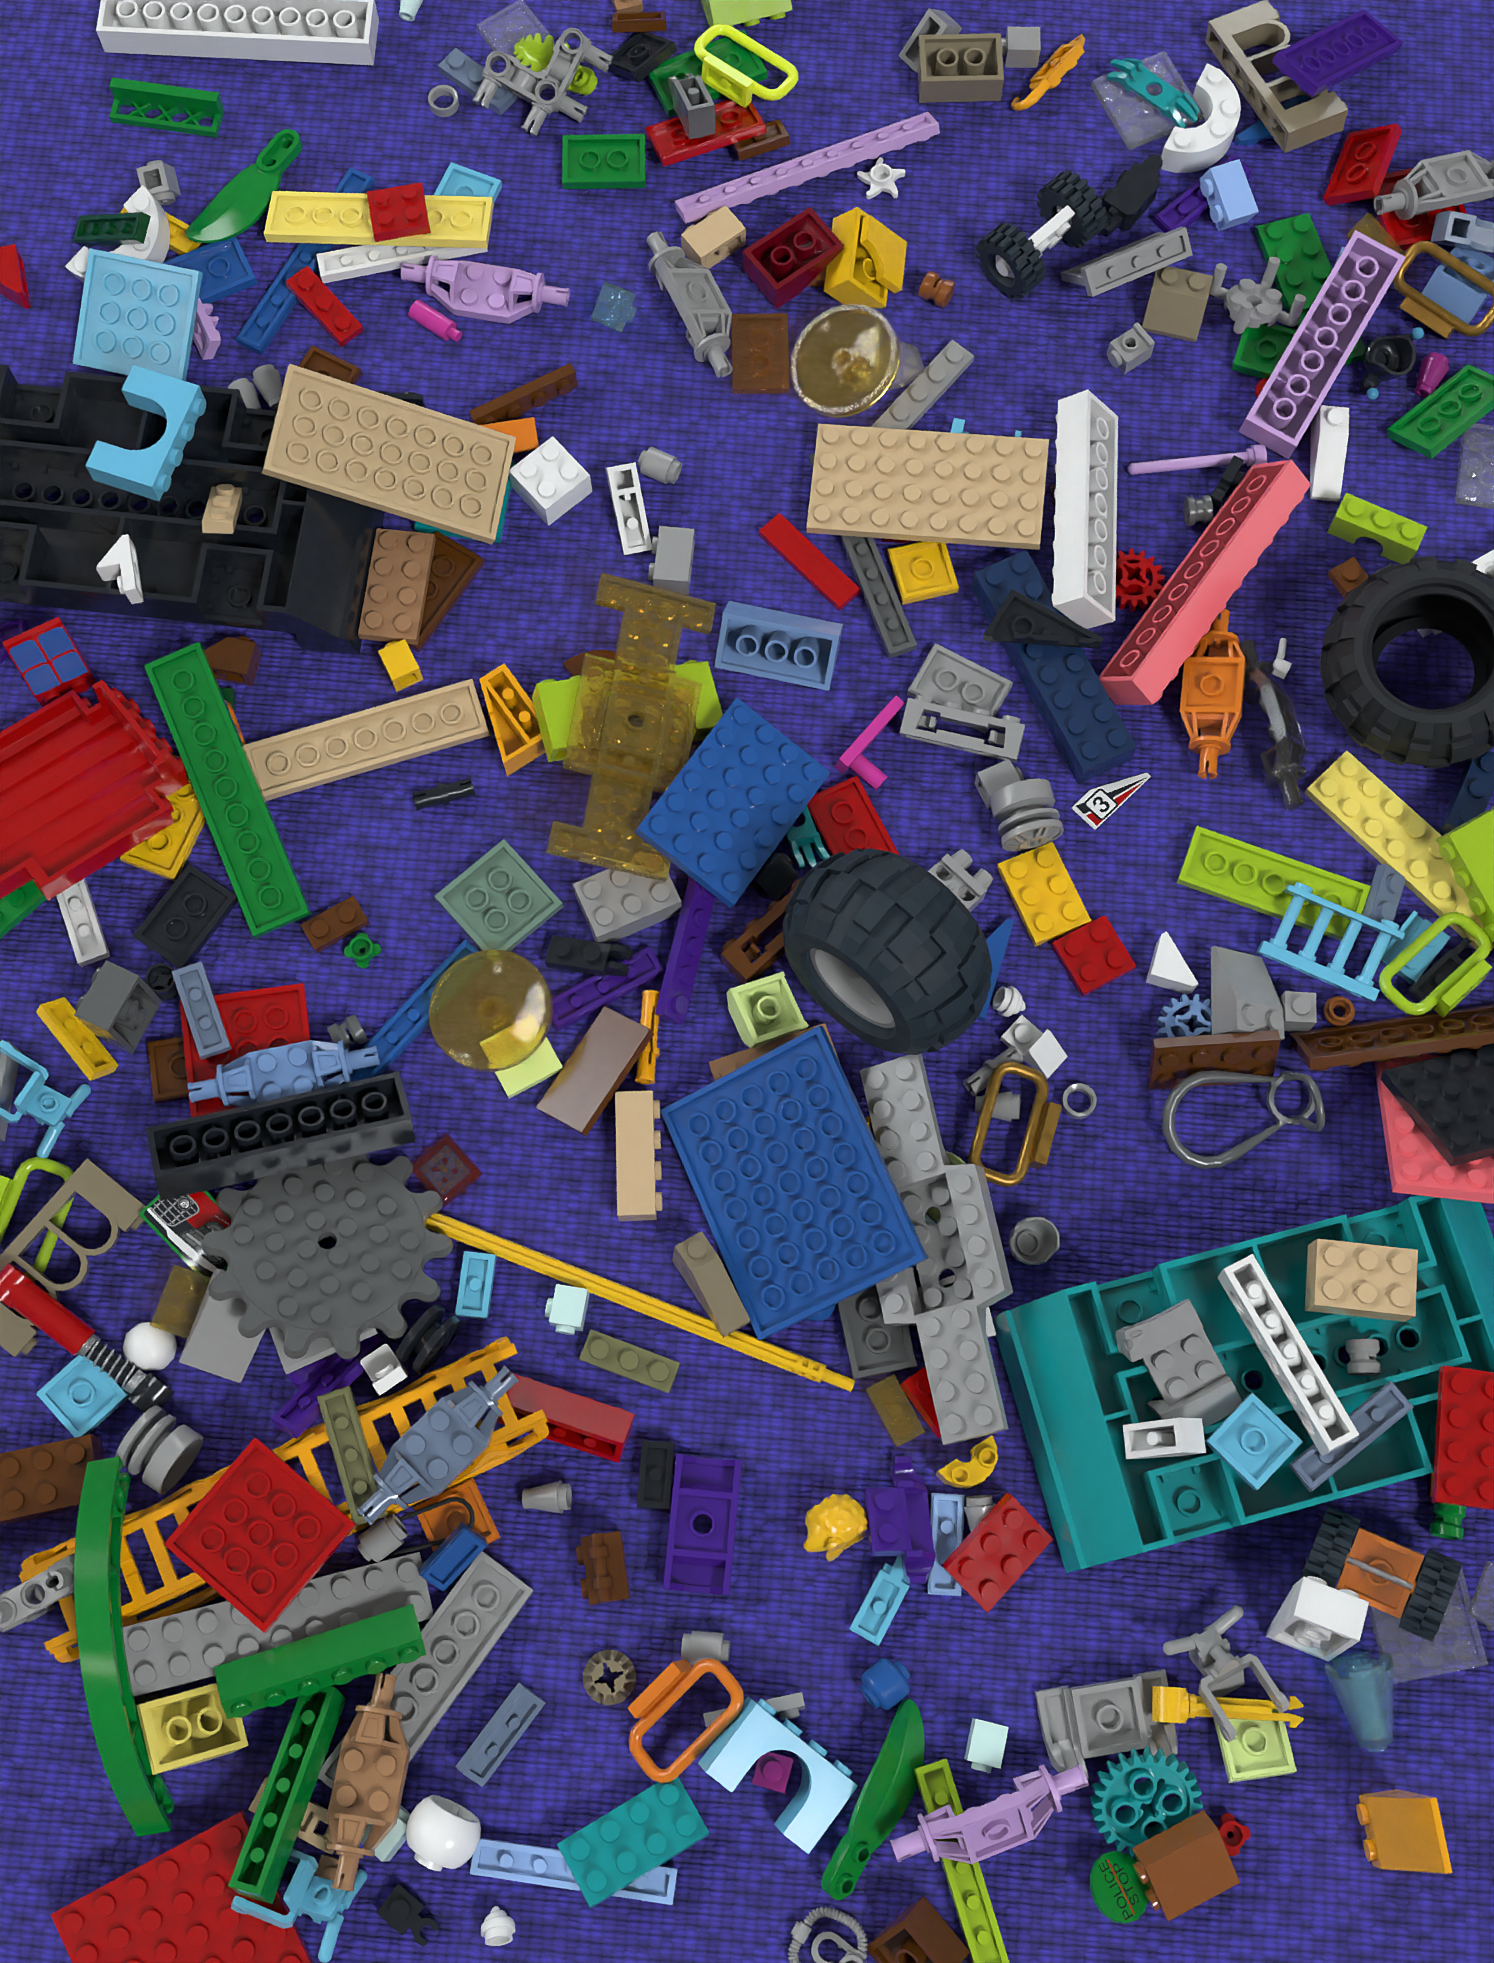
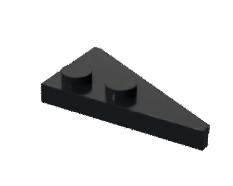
M1011 589L985 631L983 640L1099 649L1103 637Z

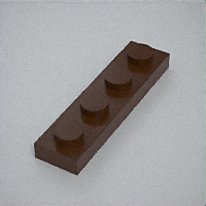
M571 363L566 364L469 411L471 423L484 425L516 419L534 407H541L559 395H566L578 387L576 371Z

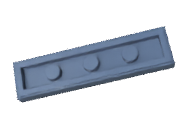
M1389 1381L1348 1415L1359 1436L1324 1456H1321L1313 1443L1290 1462L1288 1466L1308 1491L1312 1492L1414 1407L1394 1383Z

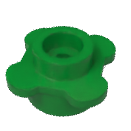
M359 933L344 949L345 956L355 960L357 966L361 969L367 968L369 961L381 953L380 945L373 944L365 933ZM364 948L365 952L360 953V949Z

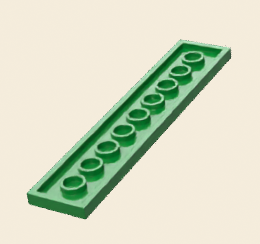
M196 642L144 665L252 936L258 938L311 915L312 913L203 645L200 642Z

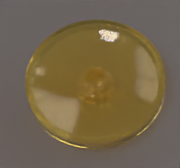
M846 304L823 312L803 330L792 353L790 372L797 394L811 409L829 417H848L867 410L886 394L896 378L901 357L898 336L892 325L881 313L865 305Z
M504 950L479 951L455 962L437 982L429 1005L430 1027L441 1049L459 1065L480 1072L506 1070L527 1060L546 1038L553 1016L551 992L542 974L531 962L522 956Z

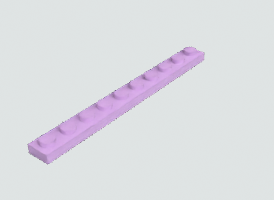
M925 112L676 200V210L685 224L697 222L710 212L719 210L725 205L731 208L739 204H748L756 198L776 194L784 188L799 186L807 180L827 176L830 172L841 168H850L855 163L866 159H875L880 154L903 149L906 145L917 141H926L931 136L940 134L939 123L929 112Z

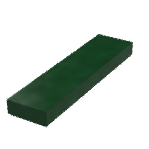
M143 212L79 216L73 243L79 246L144 244L151 216Z

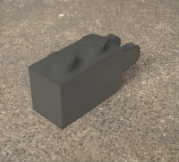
M692 73L685 74V79L677 80L676 76L669 77L668 82L673 96V107L688 138H702L707 135L716 134L715 104L701 76L694 77Z

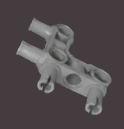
M576 28L564 30L553 48V56L546 70H542V72L538 71L536 73L520 64L519 59L501 51H494L486 59V65L481 76L483 81L472 101L477 105L481 103L482 108L488 110L497 88L502 87L531 103L532 108L521 129L527 133L530 130V135L537 137L546 116L553 112L558 113L561 111L579 123L582 122L588 107L567 96V90L580 63L587 61L606 73L614 56L593 46L591 39L584 36ZM576 38L581 44L577 49L570 50L565 45L567 40ZM502 61L506 64V69L501 73H496L491 69L493 63ZM544 89H552L555 92V97L550 101L543 100L540 94Z
M75 1553L54 1563L47 1570L19 1586L0 1594V1632L4 1633L22 1623L35 1620L54 1609L53 1603L74 1594Z

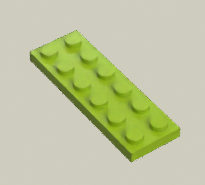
M1199 826L1194 830L1177 880L1178 884L1283 920L1293 897L1284 892L1285 887L1289 884L1294 886L1296 882L1307 885L1313 889L1311 894L1361 915L1371 887ZM1304 901L1294 924L1312 930L1322 908ZM1333 913L1324 935L1341 941L1350 920Z

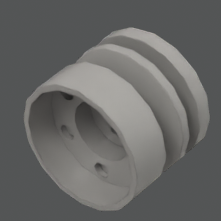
M1038 778L1015 782L997 790L990 796L989 803L993 817L997 822H1002L998 826L997 831L1002 836L1001 845L1004 850L1024 851L1037 848L1056 840L1063 834L1064 828L1059 820V811L1051 808L1056 800L1051 783L1048 780Z
M155 1405L141 1415L130 1428L118 1447L115 1457L120 1456L123 1462L122 1467H128V1472L132 1475H137L145 1469L142 1482L159 1494H165L179 1482L196 1459L203 1444V1436L184 1424L174 1430L176 1418L170 1414L166 1415L164 1409Z

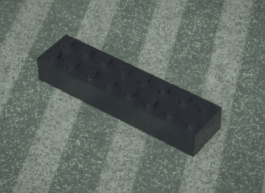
M399 1071L146 1128L154 1177L161 1201L415 1142L412 1117Z

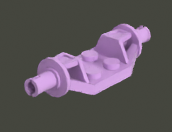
M431 256L427 266L403 262V267L401 268V280L425 283L427 295L435 297L451 313L457 316L510 324L532 312L539 313L543 302L567 307V301H569L570 297L569 288L545 285L544 273L534 275L520 269L483 263L439 260L438 256ZM439 281L450 284V292L438 286ZM519 294L532 295V300L517 303Z
M1043 1764L1039 1766L1038 1771L1013 1778L1016 1792L1003 1794L995 1801L980 1807H971L957 1816L954 1815L950 1804L924 1817L922 1813L918 1814L917 1818L920 1826H917V1831L895 1840H890L897 1862L927 1851V1853H931L934 1862L940 1861L939 1857L974 1864L1031 1841L1037 1837L1054 1810L1057 1813L1062 1811L1060 1803L1062 1795L1089 1786L1085 1772L1079 1764L1074 1768L1052 1776ZM1041 1799H1043L1032 1812L1031 1808L1034 1807ZM956 1838L958 1843L936 1841L935 1839Z

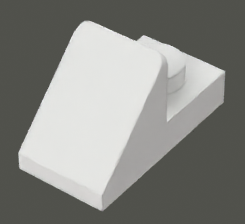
M128 534L122 535L99 562L96 570L103 581L117 579L120 593L126 594L131 604L141 603L144 601L136 548Z
M1023 1015L1011 1025L1000 1039L1008 1047L1011 1045L1015 1046L1017 1049L1014 1052L1016 1053L1019 1050L1024 1061L1032 1068L1040 1071L1046 1079L1068 1057L1051 1031L1047 1029L1042 1033Z
M387 1344L382 1345L360 1361L373 1381L372 1385L379 1396L404 1380L409 1374Z

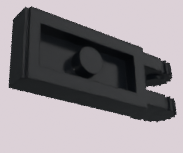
M552 935L545 964L548 968L604 977L606 975L624 977L628 976L629 967L620 962L610 961V958L631 960L633 959L634 951L628 946L617 944L611 946V944Z
M1466 937L1453 950L1450 949L1406 993L1416 1003L1424 1000L1464 962L1457 955L1460 952H1464L1472 941ZM1434 1006V1007H1433L1430 1011H1428L1427 1013L1429 1014L1436 1006Z

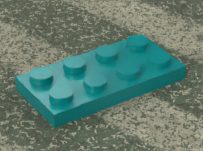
M677 1777L668 1783H656L559 1842L557 1847L591 1909L709 1836L710 1833L682 1782Z

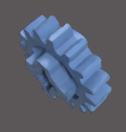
M1182 994L1180 1002L1172 998L1169 1001V1007L1164 1006L1160 1011L1164 1017H1159L1156 1024L1163 1028L1159 1029L1156 1035L1165 1038L1174 1037L1173 1034L1177 1037L1212 1035L1211 1009L1208 1007L1211 1000L1206 999L1201 1003L1199 1002V994H1195L1192 1000H1189L1186 994ZM1187 1009L1184 1015L1173 1016L1176 1012ZM1187 1023L1192 1024V1029L1194 1030V1032L1189 1031V1026L1186 1025Z

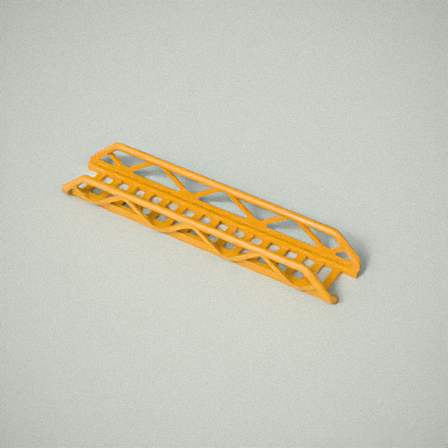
M507 1336L501 1337L483 1349L474 1351L450 1365L440 1367L425 1374L392 1395L357 1406L368 1448L378 1472H380L387 1454L373 1423L374 1420L391 1413L399 1435L402 1437L412 1427L404 1406L421 1399L427 1412L437 1403L434 1392L452 1385L454 1392L466 1388L467 1385L464 1379L480 1371L483 1372L488 1383L497 1374L495 1364L518 1354L515 1344H511ZM505 1393L497 1401L499 1403L497 1407L504 1413L502 1419L505 1427L493 1432L489 1447L445 1490L511 1460L545 1439L549 1434V1429L546 1424L548 1419L543 1409L518 1420L508 1395ZM481 1418L475 1425L477 1428H479V1426L482 1423ZM320 1423L306 1429L297 1439L292 1438L272 1451L284 1462L298 1456L309 1483L333 1503L312 1452V1449L327 1442L330 1443L325 1423ZM528 1431H533L524 1438H520L511 1445L507 1446V1441L516 1438ZM231 1465L220 1469L213 1475L180 1488L153 1506L124 1516L120 1567L133 1601L121 1606L123 1627L193 1610L221 1596L215 1589L208 1587L143 1619L137 1620L136 1618L137 1615L207 1583L195 1572L181 1579L178 1578L167 1547L164 1545L165 1542L157 1521L174 1514L179 1526L190 1514L188 1507L200 1502ZM421 1500V1501H418V1502H415V1503L408 1504V1506L411 1507V1506L416 1505V1504H418V1503H420V1502H422V1501H424V1500ZM347 1501L336 1505L352 1519ZM392 1503L386 1509L388 1513L386 1517L388 1518L392 1514L399 1513L404 1509L398 1504L394 1505ZM383 1517L376 1519L373 1524L378 1522ZM367 1522L355 1526L348 1536L371 1525ZM140 1529L144 1531L164 1583V1587L149 1594L146 1592L125 1537ZM71 1538L54 1548L35 1553L21 1563L23 1570L19 1575L21 1582L28 1581L47 1570L54 1563L74 1554L76 1538ZM73 1594L58 1600L69 1631L44 1642L46 1650L50 1654H54L55 1659L61 1663L79 1659L78 1646L72 1648L73 1645L78 1643L75 1598Z

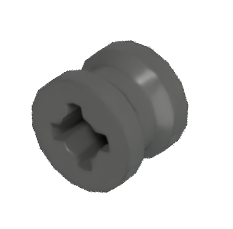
M1203 495L1200 499H1194L1192 496L1185 497L1183 514L1187 526H1192L1196 522H1202L1203 524L1211 523L1213 519V504L1210 495Z

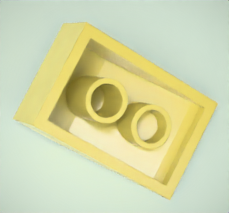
M217 1683L136 1706L153 1775L221 1757L249 1746L242 1717L227 1719L220 1702Z

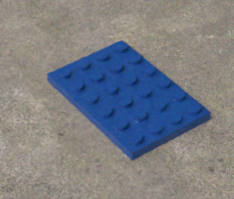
M736 698L634 833L731 908L823 784L830 771L740 699Z

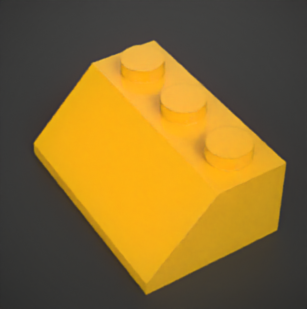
M856 207L833 218L832 232L843 243L844 249L827 265L824 292L844 305L882 309L886 307L888 288L876 281V270L873 260L867 249L860 243L863 218L869 215L859 207Z

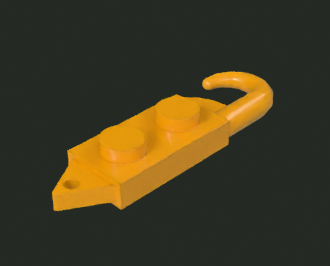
M1083 34L1068 44H1062L1030 79L1029 87L1032 92L1022 101H1020L1019 97L1013 99L1011 103L1013 110L1022 111L1028 109L1038 102L1048 89H1053L1060 84L1063 75L1077 65V60L1085 52L1083 49L1085 43Z

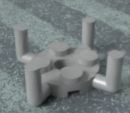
M1269 258L1260 285L1251 279H1241L1239 284L1230 289L1221 287L1227 266L1223 263L1216 265L1209 294L1225 301L1224 308L1225 310L1229 309V317L1235 321L1233 327L1235 333L1241 334L1246 327L1259 328L1260 324L1268 323L1267 327L1274 325L1276 322L1290 327L1297 325L1306 302V297L1301 294L1296 295L1290 312L1287 313L1282 311V294L1276 289H1270L1280 264L1279 258Z

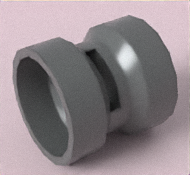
M355 1014L347 1017L345 1022L340 1025L333 1024L327 1027L333 1042L338 1044V1041L343 1040L345 1048L348 1050L354 1044L361 1045L369 1041ZM348 1027L353 1039H350L345 1028Z

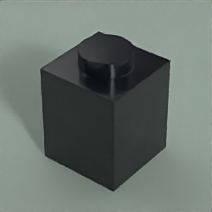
M772 852L750 885L762 898L777 901L799 874L792 867L794 863L786 854Z

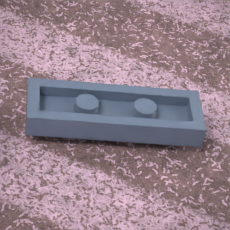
M455 48L438 65L439 73L475 97L483 81L481 76L484 67ZM502 87L497 88L489 108L501 116L518 99V96Z
M202 961L172 971L200 1058L203 1060L231 1050L232 1047Z
M518 1682L455 1767L463 1775L483 1787L545 1705V1702Z

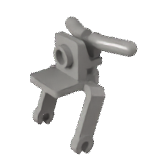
M1238 1605L1231 1607L1213 1624L1204 1628L1205 1632L1201 1634L1196 1632L1189 1637L1168 1641L1163 1645V1652L1166 1655L1189 1651V1658L1205 1677L1199 1683L1198 1694L1216 1720L1220 1732L1227 1742L1236 1739L1237 1732L1215 1697H1223L1243 1686L1244 1668H1251L1280 1713L1288 1710L1290 1706L1288 1699L1279 1691L1258 1657L1252 1654H1247L1242 1658H1239L1238 1655L1234 1657L1230 1653V1643L1228 1640L1221 1638L1220 1635L1243 1616L1244 1611Z

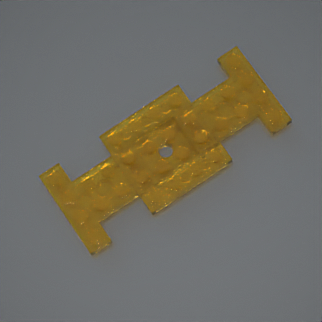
M601 573L594 604L623 612L614 660L586 653L583 658L562 766L564 769L592 775L582 827L553 821L546 853L665 882L668 879L671 861L651 845L643 843L644 840L634 831L649 813L652 791L664 793L689 760L702 684L675 677V664L682 628L709 635L712 630L716 603ZM628 716H639L643 721V726H632L628 721Z

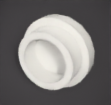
M1002 986L997 990L992 1005L998 1011V1014L1009 1017L1026 1009L1025 1002L1017 988Z
M498 1906L493 1907L481 1925V1936L485 1938V1944L501 1946L513 1940L512 1934L515 1932L514 1920L507 1916L505 1911L500 1910Z

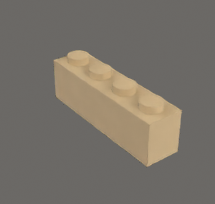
M653 1091L615 1092L617 1216L619 1221L657 1220V1211L663 1210L662 1192H656V1180H662L661 1161H655V1149H661V1131L655 1130L654 1119H660V1100H654Z

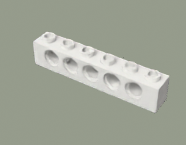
M1251 1254L1224 1268L1218 1276L1220 1283L1321 1456L1359 1436L1358 1431L1254 1255Z

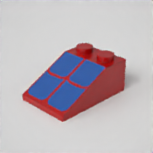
M59 617L2 642L32 694L42 707L71 690H74L76 693H83L90 686L97 683L83 652Z

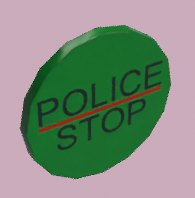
M1119 1851L1102 1854L1094 1862L1090 1873V1890L1094 1903L1105 1917L1112 1922L1126 1924L1136 1921L1145 1912L1148 1900L1144 1892L1148 1890L1147 1883H1141L1134 1870L1133 1864L1137 1863L1136 1860L1128 1854Z

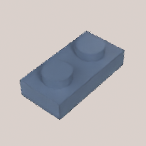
M1387 864L1377 865L1362 915L1377 922H1381L1382 919L1393 922L1406 882L1404 876Z

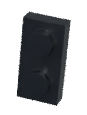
M642 1441L637 1508L670 1510L675 1443Z

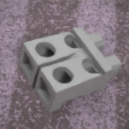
M961 849L952 856L946 854L928 872L947 886L971 913L983 901L986 891L993 881V877L984 869H980L972 877L966 869L972 864L973 860L967 852Z

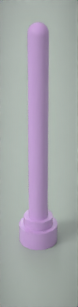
M1265 444L1252 445L1251 448L1246 449V452L1131 463L1128 465L1127 471L1129 474L1135 475L1229 465L1234 455L1243 459V464L1246 463L1247 466L1267 463V451Z

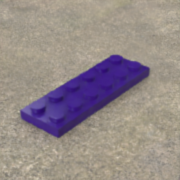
M1363 9L1277 52L1272 63L1279 68L1283 75L1290 77L1297 83L1301 91L1313 97L1398 52L1403 42Z

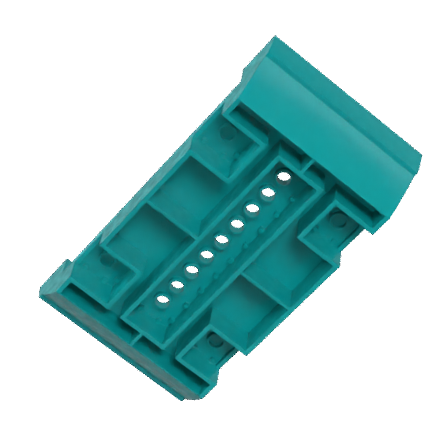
M1416 1195L1392 1207L1347 1218L1345 1214L1161 1263L1152 1271L1099 1285L1094 1281L1064 1289L1014 1309L1004 1311L992 1318L997 1341L1065 1572L1081 1570L1433 1473L1439 1367L1444 1365L1494 1372V1238L1481 1202ZM1316 1239H1326L1418 1250L1416 1316L1402 1322L1305 1311L1308 1245ZM1251 1254L1254 1255L1311 1354L1318 1356L1322 1360V1372L1348 1415L1389 1381L1394 1383L1414 1407L1312 1492L1308 1491L1288 1464L1314 1442L1218 1279L1224 1268ZM1189 1299L1203 1325L1205 1334L1226 1374L1232 1380L1242 1402L1249 1394L1253 1393L1303 1442L1256 1491L1206 1443V1453L1175 1457L1126 1459L1123 1425L1161 1420L1147 1403L1155 1397L1162 1398L1143 1360L1131 1362L1124 1354L1118 1352L1116 1331L1147 1320ZM1402 1330H1408L1414 1334L1415 1345L1412 1348L1405 1347L1401 1343L1400 1333ZM1376 1338L1383 1342L1385 1351L1382 1356L1376 1357V1360L1381 1364V1374L1369 1376L1347 1374V1364L1342 1363L1338 1358V1350L1340 1347H1346V1340ZM1247 1372H1254L1259 1375L1261 1385L1258 1390H1252L1246 1386L1244 1378ZM1227 1417L1203 1427L1205 1441Z

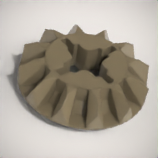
M604 1650L596 1653L588 1660L583 1671V1686L591 1699L602 1705H615L624 1701L632 1693L636 1682V1672L633 1663L625 1654L616 1650ZM605 1662L611 1672L617 1671L618 1673L623 1671V1674L614 1680L615 1686L613 1687L615 1692L613 1693L607 1683L601 1684L600 1682L596 1684L595 1682L604 1675L603 1669L605 1668L603 1663Z

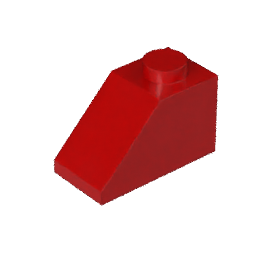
M15 244L0 247V294L27 309L31 308L24 260Z

